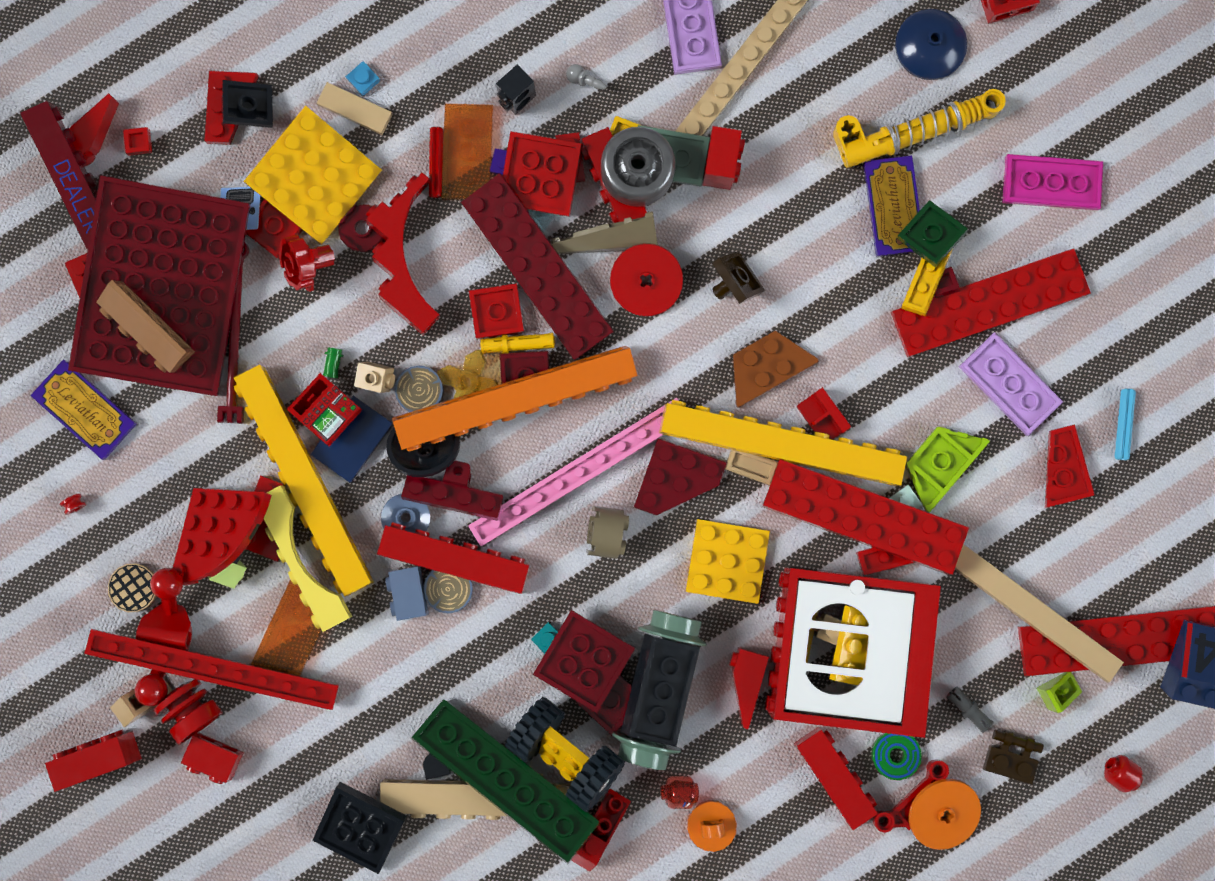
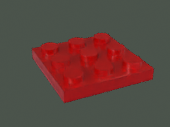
M510 131L503 177L526 209L570 217L583 144Z

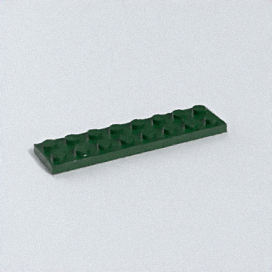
M444 699L411 737L414 742L567 864L571 862L600 824L596 818L583 811L566 797L563 792Z

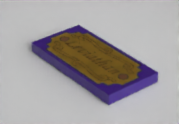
M904 156L864 162L876 257L915 253L897 239L898 234L920 211L913 157Z
M63 359L30 396L100 459L105 460L137 423L80 372L68 371L69 362Z

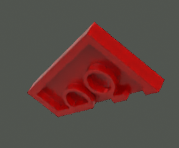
M1075 424L1049 431L1045 508L1094 496Z
M260 475L254 492L267 493L280 485H285ZM263 519L246 549L280 562L276 552L279 547L275 540L271 541L265 531V528L268 526Z

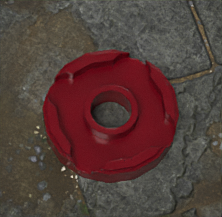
M354 205L338 224L340 239L349 249L355 252L366 253L373 251L379 242L384 241L371 227H369L368 232L365 234H358L356 232V226L359 223H367L366 219L368 216H366V213L372 207L370 205Z

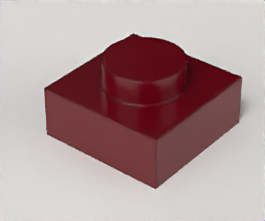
M952 266L944 269L934 294L936 298L959 292L960 287Z

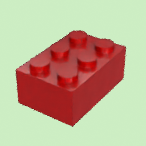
M122 729L53 754V760L46 762L45 766L53 790L56 792L141 760L142 757L133 731L124 734Z

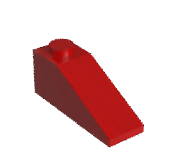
M109 93L69 128L75 137L73 145L76 151L80 150L86 160L84 166L90 165L95 160V156L100 152L118 108L119 102Z
M738 647L737 652H732L729 666H732V676L741 725L743 728L749 729L769 657Z

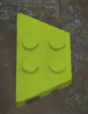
M936 427L906 462L905 466L926 512L930 513L987 446L990 442L988 439Z

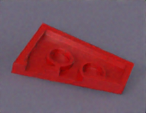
M209 71L205 142L207 144L231 145L239 126L223 123L221 111L222 81L256 83L259 77L257 73Z

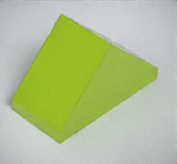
M1064 672L1036 688L1047 709L1056 713L1063 712L1082 693L1072 672Z

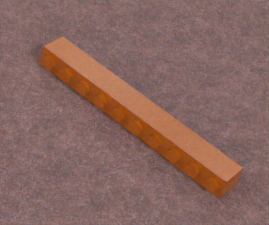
M622 346L393 417L392 421L401 450L413 451L421 448V444L428 441L431 444L439 443L445 440V436L451 434L461 436L469 432L468 429L478 426V429L487 428L493 425L492 421L499 419L502 422L516 418L515 414L524 411L525 414H531L539 411L540 406L547 404L549 407L557 406L563 403V399L569 397L572 400L586 396L585 392L591 390L601 392L609 389L608 385L618 383V385L632 382L631 378L638 375L630 348Z

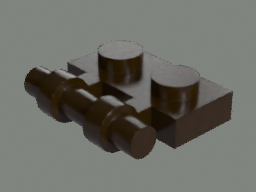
M995 729L992 738L1000 741L999 748L989 745L983 770L1033 785L1039 761L1030 758L1032 751L1042 753L1044 744L1036 742L1034 738L1028 736L1022 738L1014 735L1011 731L1004 730L1003 732ZM1010 745L1021 747L1020 754L1008 751Z

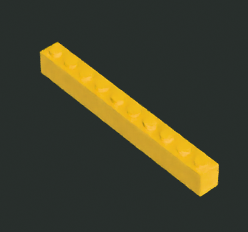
M259 364L234 377L236 382L234 389L240 399L244 398L247 404L245 411L251 420L255 419L258 425L256 432L262 442L266 441L269 447L267 454L272 463H277L280 469L278 476L281 482L289 486L291 493H289L290 500L295 507L299 506L302 512L300 519L306 529L310 528L313 534L311 541L316 550H321L324 556L322 562L328 572L332 571L336 579L333 581L337 592L339 594L343 593L345 597L374 583L266 368Z
M672 400L671 404H665L659 434L775 460L781 459L793 464L892 486L902 485L907 456L900 455L899 450L886 448L885 451L876 450V445L862 443V446L853 445V440L847 438H838V441L829 439L828 434L815 432L813 436L805 434V429L791 427V430L781 428L782 424L767 422V425L759 424L756 418L744 416L743 420L734 418L733 413L720 411L719 414L710 413V408L696 405L695 409L686 407L685 402Z

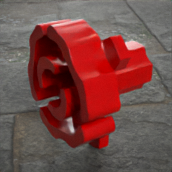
M298 235L286 237L280 241V265L286 270L284 271V277L288 284L296 290L306 289L309 292L314 291L313 278L316 276V269L334 265L335 256L330 245L310 248L304 239L299 238Z

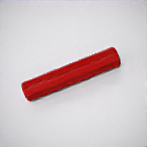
M431 127L429 144V196L431 198H441L443 129L441 127Z

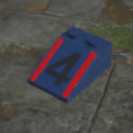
M1189 620L1183 621L1160 686L1171 699L1215 709L1214 626Z

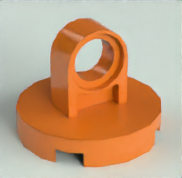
M707 800L701 802L688 816L687 830L690 839L697 847L704 851L716 852L725 849L732 843L736 835L737 823L734 814L726 805L719 801Z

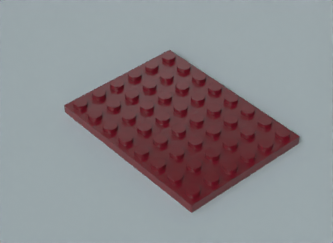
M100 175L68 371L218 396L251 204ZM111 280L124 282L195 351L175 373H169L168 371L164 373L154 364L156 359L150 353L145 355L136 346L138 342L132 336L126 337L117 328L119 324L113 318L109 320L99 311L101 306L97 303V300Z

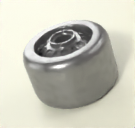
M631 127L615 134L605 146L601 157V177L607 191L619 202L629 206L652 204L664 196L672 184L675 173V156L669 142L660 133L646 127ZM635 159H640L644 161L645 166L642 169H635L632 167L631 162Z

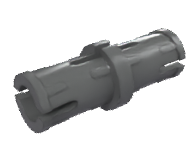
M958 686L953 688L952 691L959 698L957 699L951 692L948 693L946 698L962 711L961 715L964 718H969L982 733L986 732L988 729L981 721H984L989 727L993 725V721Z

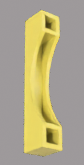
M280 485L267 492L272 496L264 516L268 526L265 528L269 539L271 541L275 540L279 549L276 552L281 562H286L291 570L288 572L290 580L294 585L298 584L302 591L299 594L301 601L305 607L309 606L314 615L311 616L315 627L317 629L321 628L322 632L353 617L342 595L320 584L307 571L300 560L293 536V519L296 507L291 502L285 486Z

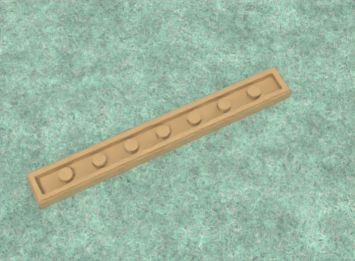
M963 544L955 567L958 573L1105 682L1109 683L1124 663Z

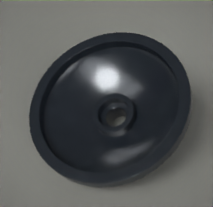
M393 428L387 439L386 450L391 464L401 473L412 477H429L444 471L455 461L460 450V436L451 434L445 436V440L442 442L431 444L428 441L422 443V447L419 449L407 451V449L401 450L395 428Z

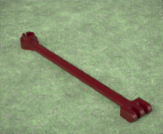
M245 242L230 323L226 406H218V423H224L225 413H227V423L234 422V414H237V424H243L244 407L236 406L237 393L234 389V385H236L234 377L238 376L243 263L249 254V246Z

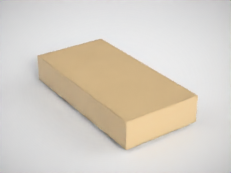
M731 450L725 470L770 486L778 462L762 456Z

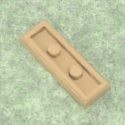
M328 82L317 101L318 106L380 135H383L393 115L391 111Z

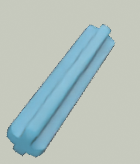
M1125 388L1121 390L1115 459L1126 461L1130 458L1136 397L1134 389Z

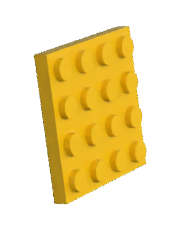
M305 105L243 182L322 245L382 169Z

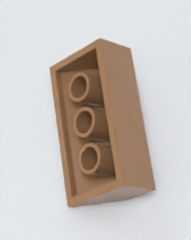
M111 280L97 300V303L101 306L99 311L107 319L111 320L113 318L119 324L117 328L126 337L132 336L138 342L136 346L145 355L150 353L156 359L154 364L164 373L166 371L175 373L195 351L124 282Z

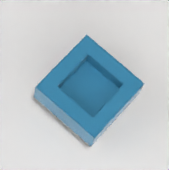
M364 61L345 76L362 96L380 82L379 77Z

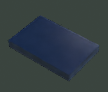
M354 395L350 400L360 407L362 411L330 446L320 440L310 454L349 483H352L393 426L392 422Z

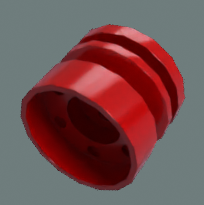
M197 679L182 684L171 691L164 701L153 710L157 716L167 710L169 711L161 719L163 724L175 719L177 723L170 729L169 733L178 745L203 730L223 713L214 699L203 704L200 702L208 691L202 689L194 693L202 684Z

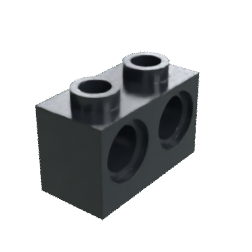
M518 64L496 83L497 96L500 99L498 100L499 104L507 112L511 110L515 115L536 97L534 81Z

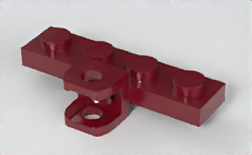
M455 460L445 470L443 481L407 475L401 499L498 521L503 495L469 488L471 482L470 465Z

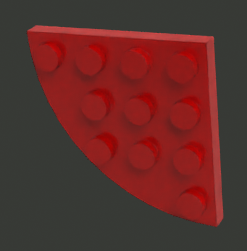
M193 488L173 564V569L177 570L183 578V586L199 583V580L208 576L214 577L240 556L251 542L249 537L256 525H261L272 495L266 492Z

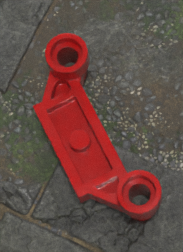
M939 759L929 761L926 777L890 811H877L878 814L873 817L874 826L883 833L898 827H906L910 830L909 811L913 800L929 784L946 779L949 775L948 765ZM938 765V771L933 772V768ZM881 817H885L883 823H879Z

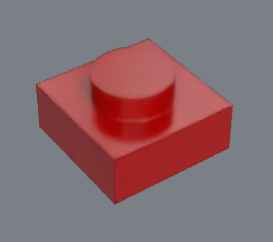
M148 127L123 130L125 153L128 156L152 153L151 135Z

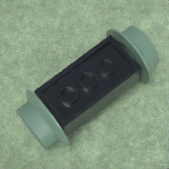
M653 610L650 624L638 628L641 631L654 635L646 633L644 635L621 732L615 731L612 734L621 742L618 756L625 762L656 770H666L669 755L681 753V749L676 747L700 651V648L694 645L707 646L698 637L702 624L701 621Z

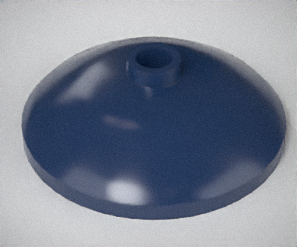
M938 9L920 10L910 15L900 26L895 40L896 55L904 69L913 76L924 80L942 79L955 72L963 62L967 52L966 33L960 22L951 14ZM931 36H936L938 42L932 41Z

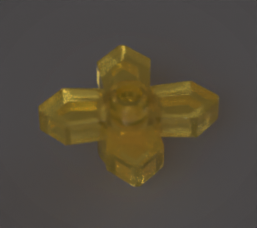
M475 350L465 356L463 370L454 365H447L437 371L442 384L452 386L456 390L454 398L499 385L496 379L481 376L487 363L481 350Z

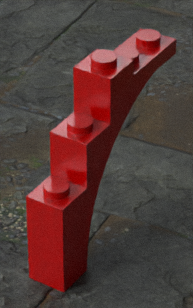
M421 173L418 177L414 175L407 182V189L403 194L397 193L390 201L391 207H388L382 201L378 206L374 204L366 213V216H368L366 219L367 225L386 241L385 243L379 242L373 249V262L392 277L391 280L387 278L378 288L380 290L378 294L379 299L422 336L439 319V314L425 301L411 279L404 257L403 236L408 213L413 202L429 185V178L424 173Z

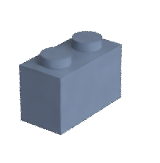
M421 567L388 572L389 577H386V587L388 592H392L393 601L390 602L392 616H396V620L400 621L429 615Z

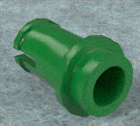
M328 347L327 352L324 353L327 356L323 376L338 379L340 360L344 355H342L341 349Z

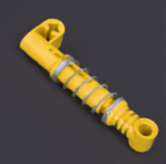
M989 89L984 94L964 102H949L946 108L942 105L938 111L933 112L930 109L929 114L924 116L917 114V118L910 121L905 118L904 123L896 125L893 122L892 127L889 124L880 128L879 132L864 136L859 121L854 116L847 115L838 120L833 131V137L845 167L849 168L885 154L889 156L896 155L902 148L910 150L913 144L921 146L927 139L935 141L938 135L946 137L950 129L957 133L964 130L970 123L978 122L981 119H992L1003 109L1006 100L1001 91ZM986 100L993 101L996 108L988 107ZM843 127H845L846 130L851 129L849 139L857 137V139L844 144V141L848 137V132L842 131Z

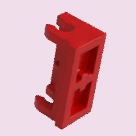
M981 0L987 22L990 24L1034 11L1040 0Z

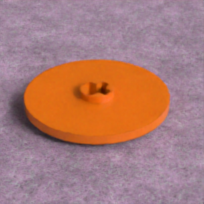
M942 779L935 781L923 788L913 800L909 811L910 829L916 839L926 847L943 850L958 846L972 835L979 823L981 816L980 800L975 791L968 784L960 780ZM948 811L946 813V817L942 818L944 816V812Z

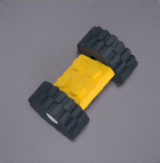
M542 697L517 722L515 729L511 731L510 736L507 738L505 746L526 763L539 753L546 764L555 766L563 778L572 781L571 786L567 790L566 797L583 811L588 812L598 803L599 799L605 795V792L609 790L611 784L617 779L625 765V761L606 745L598 749L591 758L586 756L557 732L558 726L561 725L564 719L565 712L546 697Z

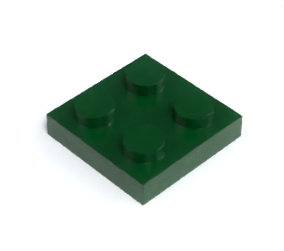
M929 200L898 234L897 239L936 268L964 237L968 228Z

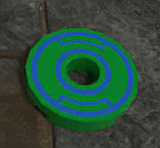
M884 733L875 740L872 746L871 758L875 768L881 775L890 780L900 781L911 777L916 773L921 764V749L913 736ZM895 748L901 749L903 753L902 759L897 762H893L890 759V753Z

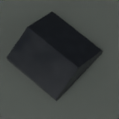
M223 80L221 106L223 123L273 128L272 85Z

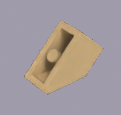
M168 685V694H169V693H170L171 691H173V690H172V689L170 688V686ZM134 688L121 696L110 708L125 728L156 706L141 704L135 696Z

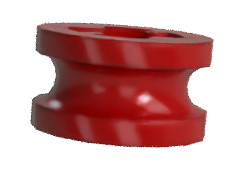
M81 494L72 495L60 502V506L65 507V515L72 514L86 506V503L80 500Z

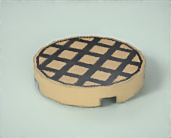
M126 564L119 567L111 575L108 583V595L111 602L118 609L126 612H140L149 608L156 600V596L150 587V580L154 572L149 567L141 564Z

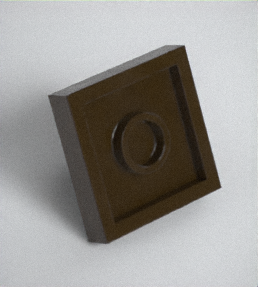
M739 251L720 257L712 263L723 279L712 288L714 295L718 299L722 300L732 292L738 303L741 304L759 296L765 291Z

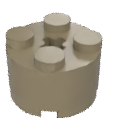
M593 506L592 511H596L595 516H590L587 532V544H591V550L586 549V553L591 556L617 559L619 555H624L626 540H622L623 530H628L629 516L624 515V510Z

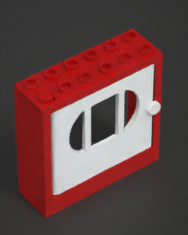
M785 568L784 572H780L779 587H782V596L777 597L776 611L780 612L779 622L775 621L773 636L777 637L776 646H772L771 661L774 662V669L769 671L768 675L771 696L767 695L765 710H768L769 715L774 720L925 738L941 586ZM798 578L850 584V586L798 581ZM865 586L915 592V597L914 594L866 589ZM842 603L860 611L869 625L865 627L812 620V616L827 605ZM816 628L867 634L868 647L865 669L806 663L809 629ZM812 671L862 677L863 680L856 688L849 692L829 694L817 689L809 681L806 672ZM784 704L785 709L897 722L901 723V725L785 712Z

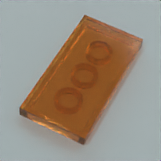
M445 104L442 200L463 201L491 180L493 105Z
M291 580L251 665L301 676L322 630L321 628L317 629L313 624L311 616L314 614L309 606H304L299 596L302 591L298 584L294 585Z

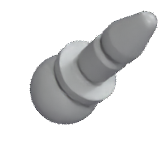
M573 64L567 69L566 76L571 83H579L580 86L587 84L596 89L607 88L600 79L591 76L589 70H584L578 64Z

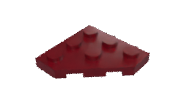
M657 439L633 508L657 516L719 486L727 462Z

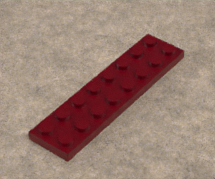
M497 174L461 202L574 360L614 332L502 174Z

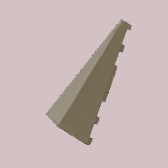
M653 212L645 213V217L632 219L629 217L622 222L604 224L575 232L573 237L564 239L557 237L550 241L558 254L625 251L629 247L642 243L658 245Z

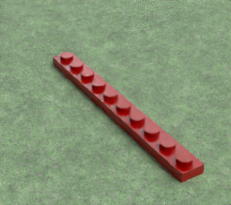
M97 629L90 630L84 654L329 710L334 708L339 685Z

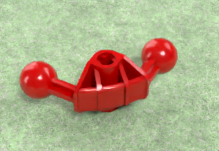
M173 568L159 569L153 574L150 580V587L153 594L161 599L162 604L141 618L136 632V639L189 650L192 640L191 622L185 608L182 605H177L176 598L182 591L183 578ZM152 669L150 674L138 680L135 686V696L141 704L156 706L164 701L168 694V685L164 680L166 672Z

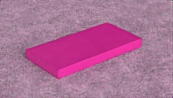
M1007 154L1005 156L1003 203L1100 210L1103 161Z

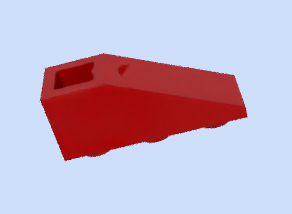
M612 789L608 790L593 815L600 824L571 861L589 872L597 866L631 803L630 800Z

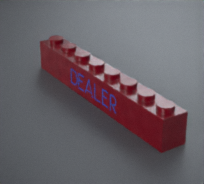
M45 101L20 114L88 251L97 191L95 189L97 182L91 173H87L84 166L86 160L80 150L76 151L73 145L75 137L69 128H65L62 121L64 115L60 107Z

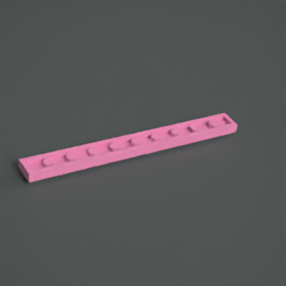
M665 405L502 504L498 521L481 517L468 525L479 545L482 547L663 436V434H659Z

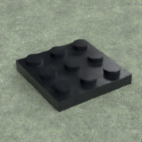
M339 782L312 841L379 874L407 815Z

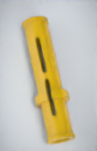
M554 333L510 337L502 335V337L482 338L480 341L482 354L510 353L520 350L555 348Z

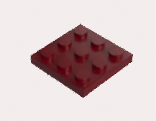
M571 610L533 675L598 713L634 652L635 647Z

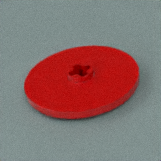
M642 243L629 247L618 256L611 270L610 286L616 301L625 310L639 316H653L666 311L676 302L682 290L683 274L678 260L670 251L656 244ZM650 274L652 276V284L646 283L642 285L641 276H648Z

